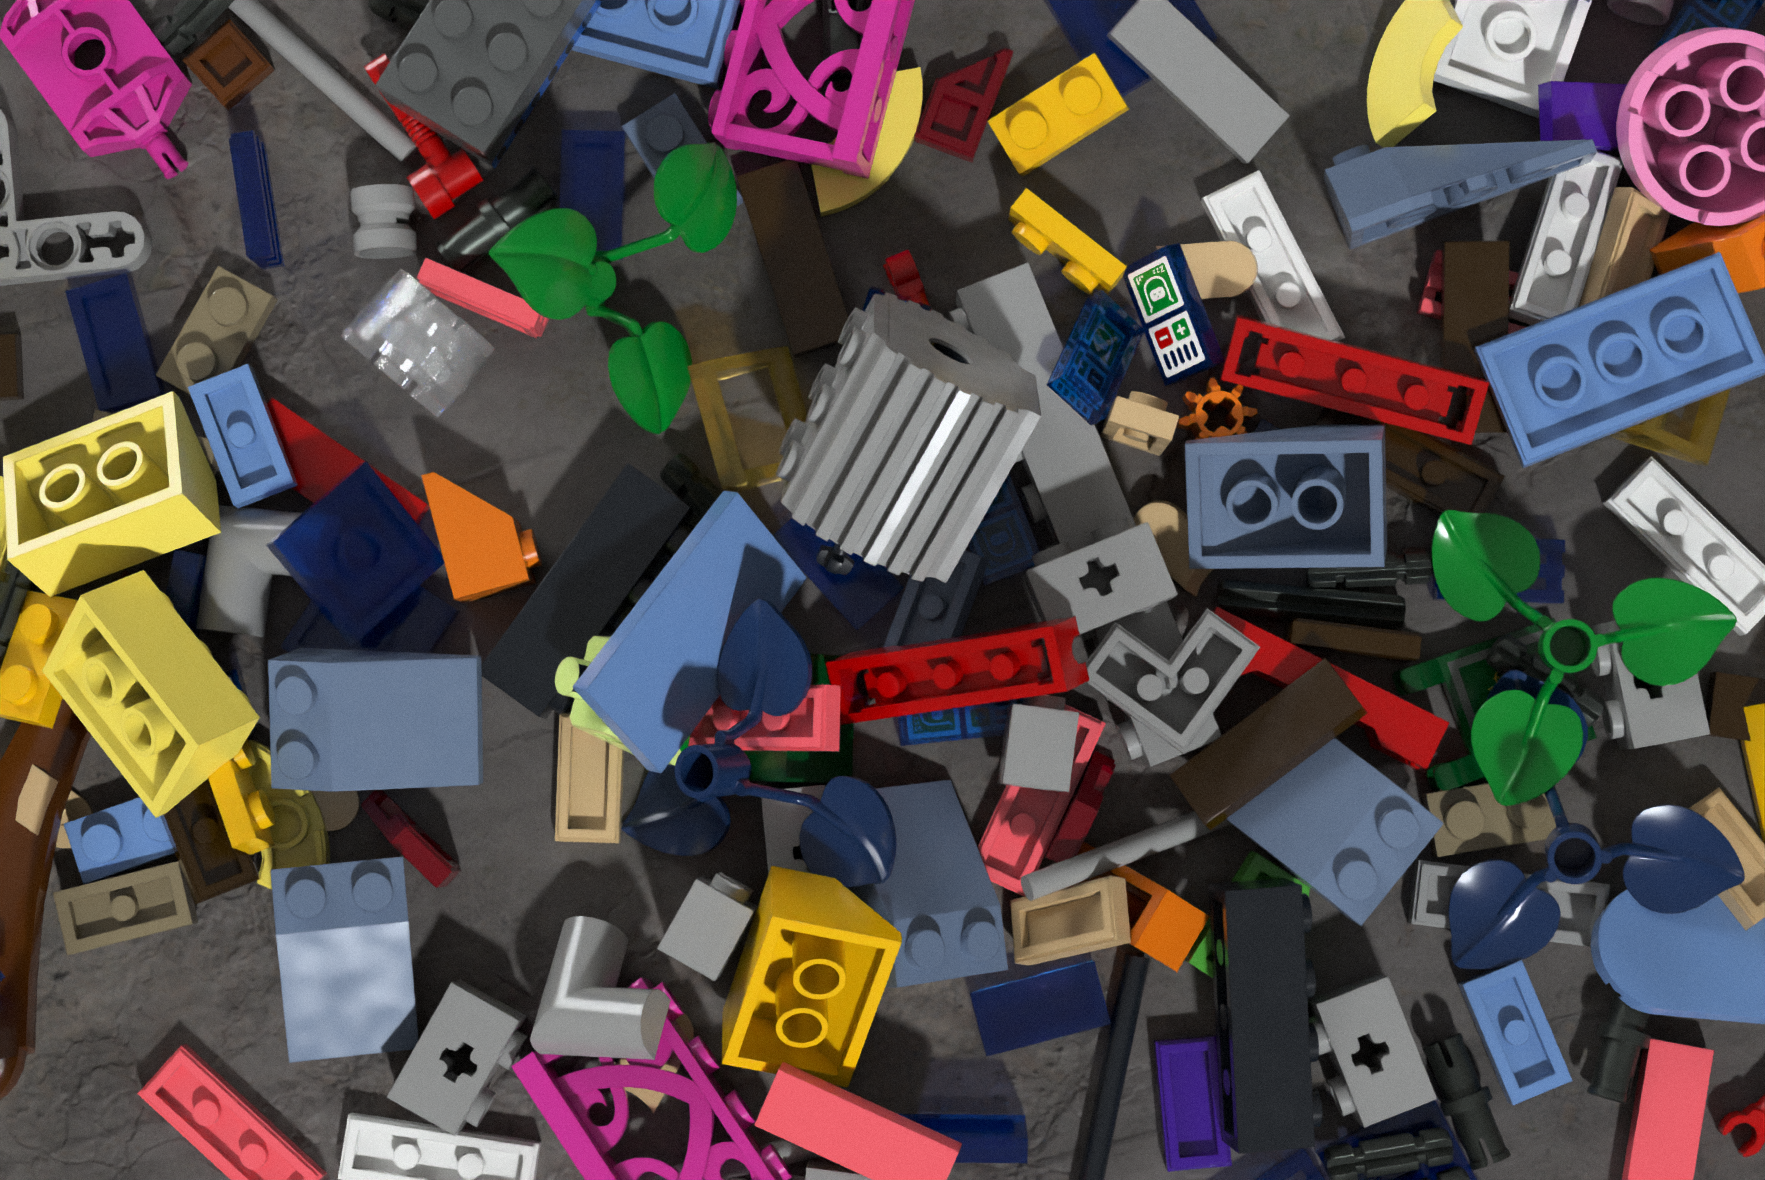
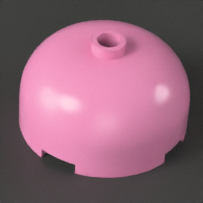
M1726 27L1693 30L1679 35L1658 47L1639 65L1631 76L1622 95L1617 114L1616 137L1618 150L1626 172L1634 185L1646 198L1661 209L1689 221L1715 226L1744 223L1765 214V36L1747 30Z

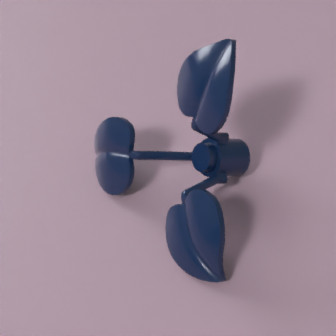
M757 599L741 614L732 628L721 652L717 672L718 689L722 701L733 710H749L748 715L730 729L717 731L714 744L689 746L680 753L675 766L668 764L662 773L649 771L644 779L637 801L621 827L622 831L655 850L673 855L695 856L715 849L729 831L731 822L730 812L720 796L734 794L738 796L751 795L805 806L814 812L804 820L800 830L799 841L804 862L813 874L836 878L847 888L885 883L892 873L897 847L896 829L889 807L880 793L864 780L851 776L834 777L826 785L821 801L809 794L755 784L749 781L751 775L750 760L742 749L734 744V740L758 725L762 719L763 711L772 716H785L792 713L805 699L812 679L811 657L803 638L770 601Z
M1517 669L1507 671L1493 686L1486 701L1506 690H1521L1536 700L1544 681ZM1556 687L1548 704L1563 705L1571 708L1581 720L1583 742L1579 757L1576 760L1577 762L1583 754L1588 740V726L1579 705L1571 696ZM1553 786L1545 792L1556 824V828L1550 832L1545 842V855L1549 865L1547 868L1534 872L1526 879L1524 873L1516 864L1503 859H1491L1478 862L1467 868L1455 882L1450 894L1448 907L1452 961L1459 968L1492 969L1510 965L1537 953L1553 938L1561 915L1556 899L1545 890L1537 888V886L1545 881L1555 882L1557 878L1568 884L1588 882L1597 875L1602 863L1608 864L1613 858L1621 855H1629L1623 866V879L1627 890L1640 905L1658 913H1682L1697 908L1723 891L1741 884L1745 879V873L1735 850L1722 832L1699 813L1680 805L1662 804L1643 809L1635 816L1632 822L1631 837L1633 844L1618 843L1607 848H1600L1595 835L1589 828L1578 823L1568 822L1556 787Z

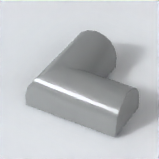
M219 504L221 533L208 537L196 629L264 637L272 574L332 581L340 518L331 515L241 507L238 509L235 506Z
M1208 608L1200 616L1169 661L1119 624L1114 623L1086 660L1090 681L1085 683L1179 752L1184 753L1258 652L1260 646Z
M585 916L570 917L564 921L530 1036L531 1045L539 1054L655 1060L671 1000L659 989L616 987L629 942L628 937L616 926L600 919Z

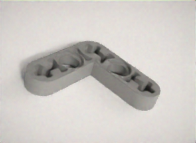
M0 108V160L3 159V164L0 165V179L4 182L6 189L5 198L0 204V223L8 221L7 227L0 226V246L9 250V257L0 259V286L128 273L144 265L152 250L150 232L143 223L125 212L111 211L25 220L17 130L14 121ZM120 227L131 237H135V244L126 245L124 256L119 257L116 252L108 247L90 248L84 231L90 229L89 236L97 242L115 239L117 228ZM65 232L71 236L74 243L70 259L57 266L47 264L42 256L44 241L51 234ZM90 251L94 257L92 262H88Z

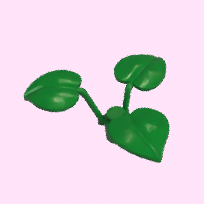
M715 142L680 146L670 152L658 167L654 179L655 205L660 216L671 224L661 233L608 251H596L597 236L594 227L588 219L573 209L555 208L537 213L520 222L489 250L491 258L507 273L522 298L541 316L555 320L567 319L578 313L585 306L588 316L602 317L627 330L630 336L618 339L610 348L608 357L609 378L619 402L629 416L641 428L652 434H661L670 426L687 395L692 377L691 352L685 338L673 325L667 322L655 321L649 323L642 330L640 324L635 319L605 306L604 302L613 294L616 287V275L610 263L676 240L679 235H681L685 245L696 253L708 252L725 239L733 225L736 214L737 188L732 167L723 150Z
M1456 510L1444 511L1436 524L1432 541L1433 572L1439 591L1449 606L1463 617L1474 621H1487L1494 618L1503 609L1506 602H1508L1514 610L1543 631L1538 642V652L1543 663L1551 670L1538 693L1537 699L1535 700L1531 695L1521 690L1500 692L1482 704L1472 722L1471 746L1474 757L1490 786L1495 800L1503 806L1527 802L1547 792L1566 776L1579 757L1583 742V730L1579 716L1575 711L1566 706L1548 704L1555 688L1562 681L1564 673L1579 672L1587 668L1595 659L1598 647L1622 642L1621 659L1626 669L1633 676L1651 685H1675L1693 677L1707 664L1720 643L1735 627L1737 622L1736 616L1728 607L1710 593L1696 586L1674 579L1648 578L1627 586L1615 597L1612 613L1620 629L1618 631L1595 635L1587 624L1579 620L1566 619L1553 623L1549 617L1542 615L1517 595V593L1527 590L1534 584L1540 571L1539 547L1535 538L1524 526L1511 518L1498 514L1470 513Z

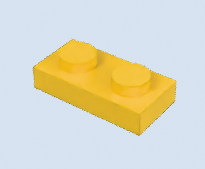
M1094 52L989 119L988 123L1017 172L1024 177L1122 115L1130 108L1098 55Z
M1026 188L1011 206L1008 220L1015 225L1011 231L1014 237L1035 254L1041 255L1046 249L1065 264L1061 270L1062 274L1080 290L1091 294L1094 289H1097L1107 297L1123 277L1126 265Z
M27 591L0 669L1 718L53 729L63 697L42 670L78 600L59 596L49 597L44 593Z
M246 739L239 753L213 772L208 779L232 848L252 855L275 845L269 827L276 824V819L267 795L262 789L256 790L248 767L255 765V758L250 743Z

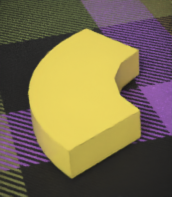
M1405 0L1391 19L1379 42L1369 74L1367 113L1375 143L1383 148L1394 147L1437 111L1432 93L1434 74L1445 47L1463 28L1450 0Z
M921 67L896 71L869 179L847 175L841 170L811 164L821 217L840 212L865 200L880 189L900 165L912 146L914 135L920 122L923 100ZM836 138L828 144L835 145Z
M250 740L249 743L254 754L255 765L248 767L255 789H262L267 795L276 819V824L269 827L275 845L261 851L262 862L258 875L259 880H257L258 884L272 889L271 869L330 864L329 837L321 810L313 793L310 790L271 788L270 748L255 740Z

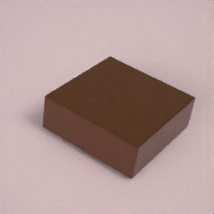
M230 19L182 60L228 111L275 71Z

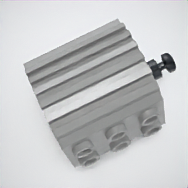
M887 292L885 295L874 294L865 312L858 308H854L838 340V343L843 345L839 353L837 364L835 367L826 363L823 365L808 395V399L813 402L805 423L795 419L781 443L778 453L783 458L776 472V476L783 479L781 503L792 512V518L802 526L806 523L816 530L818 537L827 542L829 539L835 542L832 547L821 545L816 553V561L830 573L835 575H847L850 573L855 562L847 554L852 555V553L863 557L864 562L876 566V564L887 567V571L896 575H900L903 572L910 574L913 580L923 582L925 577H933L946 583L1041 418L1036 376L1014 362L1012 356L1000 348L998 350L989 344L988 339L979 334L974 335L966 330V327L956 321L951 322L934 310H931V312L920 307V304L911 300L905 302L897 299L896 295Z

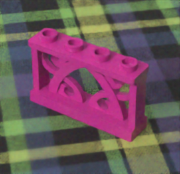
M740 0L741 6L744 8L738 30L730 32L724 50V63L728 69L723 88L714 92L709 105L708 123L712 127L714 137L728 149H740L841 170L847 175L869 179L915 0H872L871 6L861 12L852 10L848 0H834L835 6L844 22L853 31L863 36L860 49L843 50L829 56L816 67L808 81L800 73L791 58L781 29L792 17L815 0ZM764 53L772 69H760ZM847 70L852 74L848 90L844 92L836 91L834 83L831 81L826 89L825 97L819 93L827 79L834 72ZM768 90L772 94L770 104L763 109L765 113H774L782 109L789 101L790 95L797 103L791 114L781 124L769 129H761L754 126L748 117L752 97L756 92ZM808 114L838 133L835 145L794 137L793 135L801 127Z
M641 977L628 987L659 989L671 1000L655 1060L626 1058L629 1065H616L614 1058L599 1057L602 1066L579 1070L560 1077L552 1065L566 1055L539 1054L535 1051L511 1066L584 1180H638L645 1172L659 1174L666 1180H725L721 1173L722 1165L732 1158L739 1160L746 1166L751 1174V1180H789L793 1177L774 1146L770 1144L762 1149L748 1129V1127L756 1122V1119L739 1093L734 1089L726 1095L712 1073L719 1069L720 1065L709 1047L699 1035L690 1041L676 1021V1019L684 1014V1011L664 982L654 987L649 979ZM673 1051L692 1079L661 1069L668 1062ZM625 1087L661 1092L689 1104V1141L681 1173L670 1164L658 1159L647 1157L633 1158L616 1164L609 1151L615 1147L623 1136L629 1119V1101ZM610 1088L615 1106L613 1121L606 1126H597L589 1117V1109L597 1102L608 1106L607 1100L600 1089ZM714 1112L734 1142H721L712 1145Z

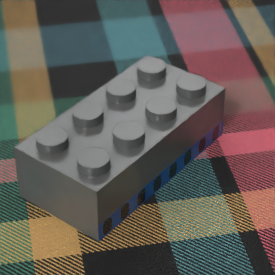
M430 0L375 86L390 104L495 169L603 0Z

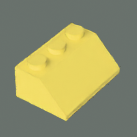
M174 391L3 457L7 560L49 597L221 533L216 479L184 406Z
M144 570L80 595L42 670L155 818L171 810L206 781L219 767L236 756L260 718L252 708L248 697L241 690L237 689L214 660L207 645L195 636L176 612L169 597L157 588Z

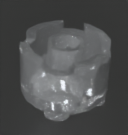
M400 268L392 278L389 277L350 322L349 327L341 337L368 360L377 351L381 353L380 357L374 362V365L404 390L414 381L417 386L410 395L438 418L445 409L451 406L489 361L487 358L495 348L461 317L459 318L436 299L433 293Z

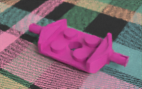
M17 0L4 16L0 29V39L82 151L90 157H96L135 148L146 149L166 179H171L178 175L169 163L168 158L181 172L187 168L188 162L184 160L166 135V129L192 83L179 69L129 0ZM91 39L103 41L105 57L102 63L91 70L77 68L75 52L80 44Z

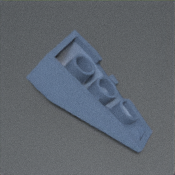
M1593 139L1385 147L1374 152L1370 151L1368 145H1361L1334 156L1332 160L1335 166L1325 169L1324 182L1348 248L1351 250L1590 163L1597 153V149Z

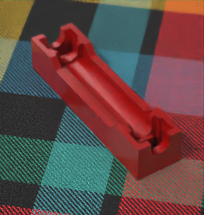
M1240 315L1236 317L1230 345L1220 375L1223 381L1472 445L1489 382L1483 378L1422 364ZM1250 331L1261 333L1262 337L1267 338L1268 341L1267 343L1261 342L1254 366L1260 369L1259 374L1251 372L1248 375L1239 372L1241 363H1238L1244 339L1245 337L1248 338ZM1458 385L1467 387L1465 394L1469 395L1464 416L1462 420L1457 421L1456 428L1448 427L1444 422L1439 421L1440 416H1447L1453 392L1447 391L1448 386L1458 388Z
M1219 607L1211 610L1260 646V649L1240 676L1251 673L1281 689H1285L1323 660ZM1331 664L1367 711V714L1353 725L1365 731L1370 747L1415 770H1419V768L1427 769L1449 722Z
M1076 616L903 646L893 645L850 652L828 661L826 666L830 684L841 686L840 725L1067 692L1090 681L1086 662L1078 663L1072 651L1073 639L1080 635ZM1042 638H1044L1045 646L1052 674H1050V671L1047 668L1043 645H1039V643L1042 642ZM863 669H868L869 671L864 674L868 691L866 696H862L859 692L856 680L858 673ZM875 698L876 703L870 705L869 699Z

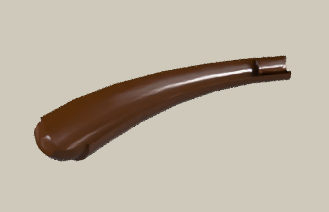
M125 570L119 577V579H122L132 574ZM62 699L53 729L21 722L0 760V1100L6 1097L17 1085L24 1070L26 1056L35 1053L37 980L45 898L62 814L91 737L90 732L64 699ZM32 764L58 781L46 809L38 836L15 820L18 799Z

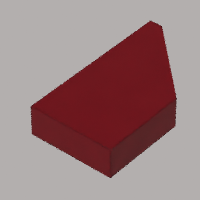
M1003 48L994 52L993 56L961 70L958 68L936 78L914 135V142L973 163L1014 51Z
M1097 751L1093 752L1047 849L1045 858L1058 863L1077 856L1104 797L1102 794L1116 767V764H1114L1115 760Z
M374 790L363 801L361 807L390 844L434 887H446L461 871L459 869L460 865L383 790Z

